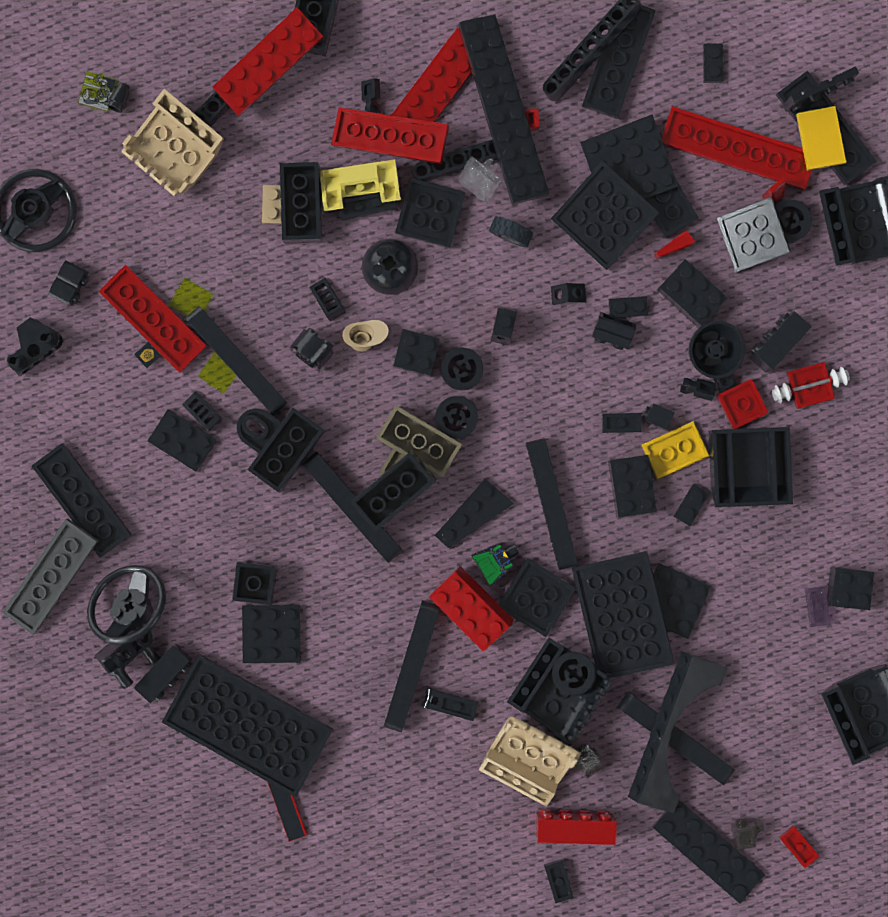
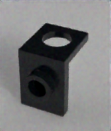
M564 283L551 286L552 305L586 303L585 284ZM558 289H560L562 292V297L560 300H558L556 297V292Z

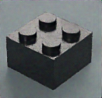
M403 329L393 367L431 377L440 338Z
M238 561L236 563L232 601L272 605L278 565Z
M830 567L826 605L870 610L874 572Z

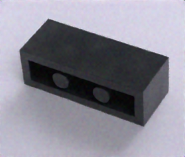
M177 644L172 645L134 686V689L149 703H152L154 700L158 702L165 695L163 690L167 686L171 688L178 681L176 676L180 672L184 674L191 667L189 662L192 658Z

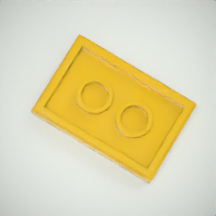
M836 107L797 113L796 117L807 171L845 164L846 158Z
M694 421L641 444L645 455L649 456V463L656 479H660L709 456Z

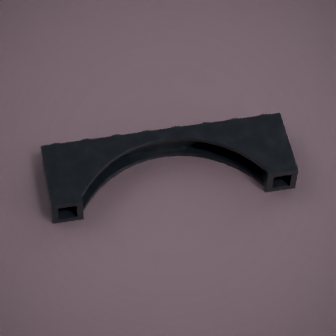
M681 651L660 711L657 714L653 730L650 733L646 749L643 752L636 776L630 787L628 795L630 799L638 804L670 813L675 812L681 795L674 790L667 767V749L671 732L680 714L692 700L716 685L721 686L727 671L726 667Z

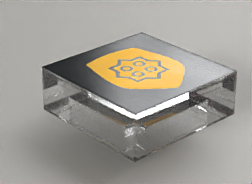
M149 342L134 354L147 369L162 357Z

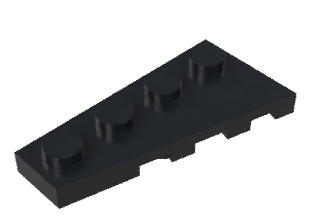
M855 66L834 76L832 81L828 79L820 82L814 87L815 89L809 87L800 94L796 93L790 96L783 104L785 111L787 112L792 109L795 112L804 107V103L808 101L813 103L821 98L820 95L824 93L829 95L838 90V86L842 84L847 86L855 81L854 78L859 74L857 67Z
M484 479L434 536L450 548L514 503L487 479Z

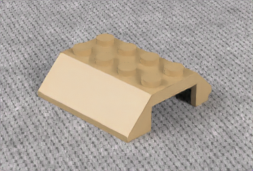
M163 89L153 102L155 109L134 136L128 135L122 143L124 147L122 153L131 161L137 158L135 164L146 173L151 170L152 172L149 176L160 185L166 182L167 184L164 188L174 197L178 193L182 196L196 184L216 158L224 138L171 93Z
M510 716L492 742L479 771L547 807L556 793L559 782L569 767H574L580 753L555 738L545 735L542 731L529 726L518 718Z

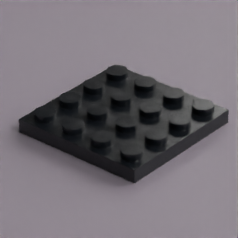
M653 114L580 142L591 173L603 160L645 199L679 187Z
M602 160L552 216L551 220L601 266L608 270L660 212Z

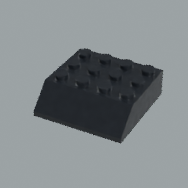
M790 427L708 431L710 481L715 508L793 504Z

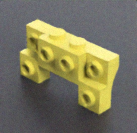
M395 159L319 171L324 211L343 209L344 197L380 192L382 203L401 200Z

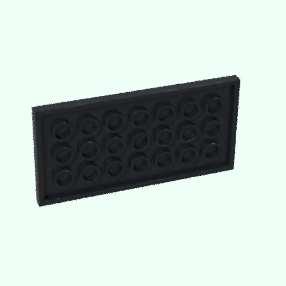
M201 654L194 661L161 722L295 798L333 731L332 727Z

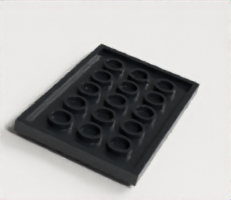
M648 551L572 567L596 668L610 678L675 664Z

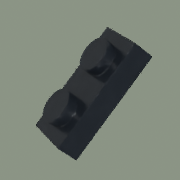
M723 43L703 44V83H722Z
M647 296L608 299L609 315L617 318L648 316Z
M641 413L602 414V433L641 432Z
M692 484L673 517L691 526L710 493Z
M563 860L544 864L555 904L574 898Z

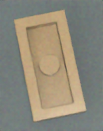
M263 185L262 224L282 225L280 185Z

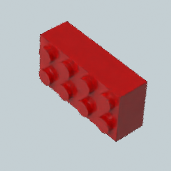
M461 566L451 573L429 596L483 652L514 621Z
M540 809V812H536L535 835L537 843L616 845L617 821L613 814H610V811L599 810L598 813H590V810H579V813H571L569 809H560V812H552L551 809Z

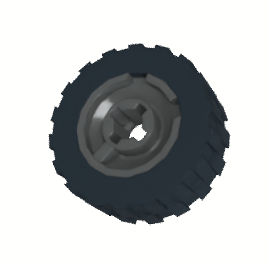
M500 216L494 217L489 232L495 236L524 248L528 247L534 234L526 227Z

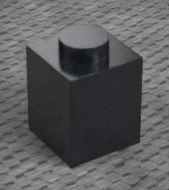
M653 403L650 407L647 406L643 413V417H645L644 422L666 431L675 412Z

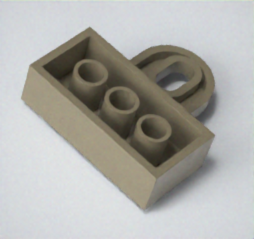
M395 405L376 437L377 440L392 448L391 453L382 466L380 476L408 452L413 450L430 471L443 478L462 444Z

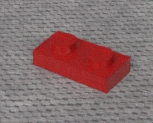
M794 825L779 836V839L804 868L820 857Z

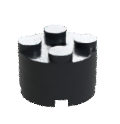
M309 327L307 330L303 329L289 349L291 351L295 349L297 351L296 356L311 368L316 366V371L319 372L334 354L332 351L334 346L326 339L322 341L318 338V333Z

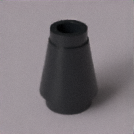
M119 82L107 100V107L121 113L126 107L130 87L125 83Z

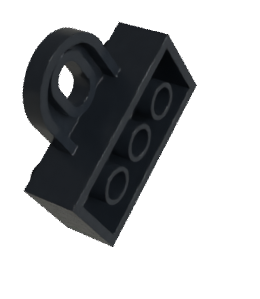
M258 408L245 411L237 422V434L241 441L259 453L247 470L278 493L282 492L325 433L323 428L295 408L290 410L282 422L268 412ZM249 419H254L264 426L265 431L262 435L258 436L247 428L246 423Z

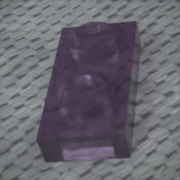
M825 586L804 588L810 627L831 625Z

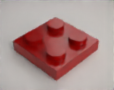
M752 379L716 395L732 429H736L768 414L767 408Z

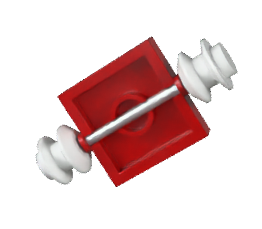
M825 362L786 372L790 387L786 383H783L781 388L775 385L772 395L774 400L780 404L782 399L786 398L787 401H790L791 396H793L796 409L835 399L831 383L836 388L839 387V383H843L846 386L850 376L843 367H840L839 372L832 369L830 376H828Z

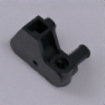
M30 317L16 327L21 348L7 357V363H9L10 368L18 376H22L62 346L63 338L57 331ZM37 349L40 350L38 355L35 353Z
M143 625L137 627V630L130 631L127 635H130L140 630L143 627ZM151 631L141 637L140 640L138 639L131 643L118 645L109 643L95 654V657L108 675L115 676L123 689L130 687L134 683L125 671V666L141 652L145 655L150 665L155 664L161 658L152 646L153 636Z

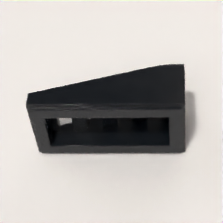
M326 277L309 287L330 322L346 313ZM324 286L327 287V289L323 290L320 293L316 292ZM330 292L331 295L321 300V297ZM333 299L335 300V302L325 307L324 304L330 302Z
M196 391L182 404L207 431H210L222 419ZM197 398L199 401L191 408L189 405ZM202 403L204 406L196 413L194 410ZM208 409L209 412L201 418L200 415ZM213 414L214 417L206 423L205 420Z

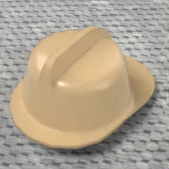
M380 320L356 322L345 327L342 337L344 342L354 350L364 352L372 346L382 343L387 338L389 329Z

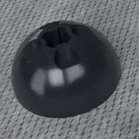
M392 238L379 240L372 244L364 254L362 260L364 279L373 290L381 294H399L408 289L417 276V257L411 247L401 240Z
M712 321L700 326L693 333L688 346V354L692 365L699 373L709 378H724L734 373L741 365L745 355V342L740 331L732 324L724 321Z

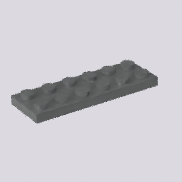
M65 519L2 613L32 635L36 634L99 540L70 519Z

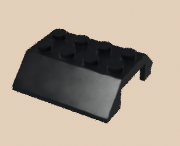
M888 176L876 178L867 183L819 191L836 266L852 265L888 257Z
M548 637L507 703L538 721L564 742L569 743L571 741L574 743L581 733L578 729L579 726L584 728L592 716L589 713L590 709L595 711L603 699L599 696L600 693L605 695L612 683L609 682L610 677L596 668V682L587 693L574 696L560 691L553 681L552 669L560 656L572 651ZM578 660L568 661L563 666L561 672L563 681L566 679L565 670L572 673L571 678L576 677L580 680L579 683H571L572 688L582 686L588 677L586 667L583 668L584 678L577 674L578 670L574 671L568 667L569 665H577Z
M886 664L865 669L833 683L821 693L852 765L871 758L869 754L888 746V667Z

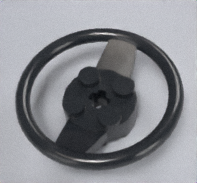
M28 169L12 175L1 185L0 235L10 245L22 251L42 252L58 246L68 237L75 224L77 207L72 190L61 177L47 170ZM34 176L51 180L37 189L29 188L18 191L11 199V215L5 226L3 225L1 218L2 200L7 190L14 183ZM65 193L69 205V216L62 232L56 238L44 244L31 245L18 241L17 239L28 228L37 229L48 222L53 213L52 205ZM29 205L35 206L33 212H28L30 210L28 208Z
M140 565L125 566L108 574L96 586L89 599L87 619L92 632L102 641L117 645L131 643L145 636L157 624L166 604L164 583L156 572ZM133 573L128 590H121L113 602L110 615L114 618V621L106 633H104L97 625L95 619L97 600L110 582L122 575ZM150 578L154 581L158 590V603L154 614L151 601L148 598ZM142 624H145L140 630L130 635H127L130 631L137 630V627H140Z

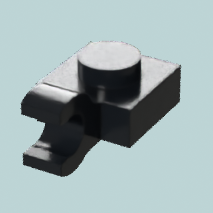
M373 78L362 81L361 93L362 101L366 102L365 111L380 113L381 108L376 100L380 99V79Z
M684 378L680 392L684 394L694 392L693 396L712 401L716 383L699 378L696 381Z

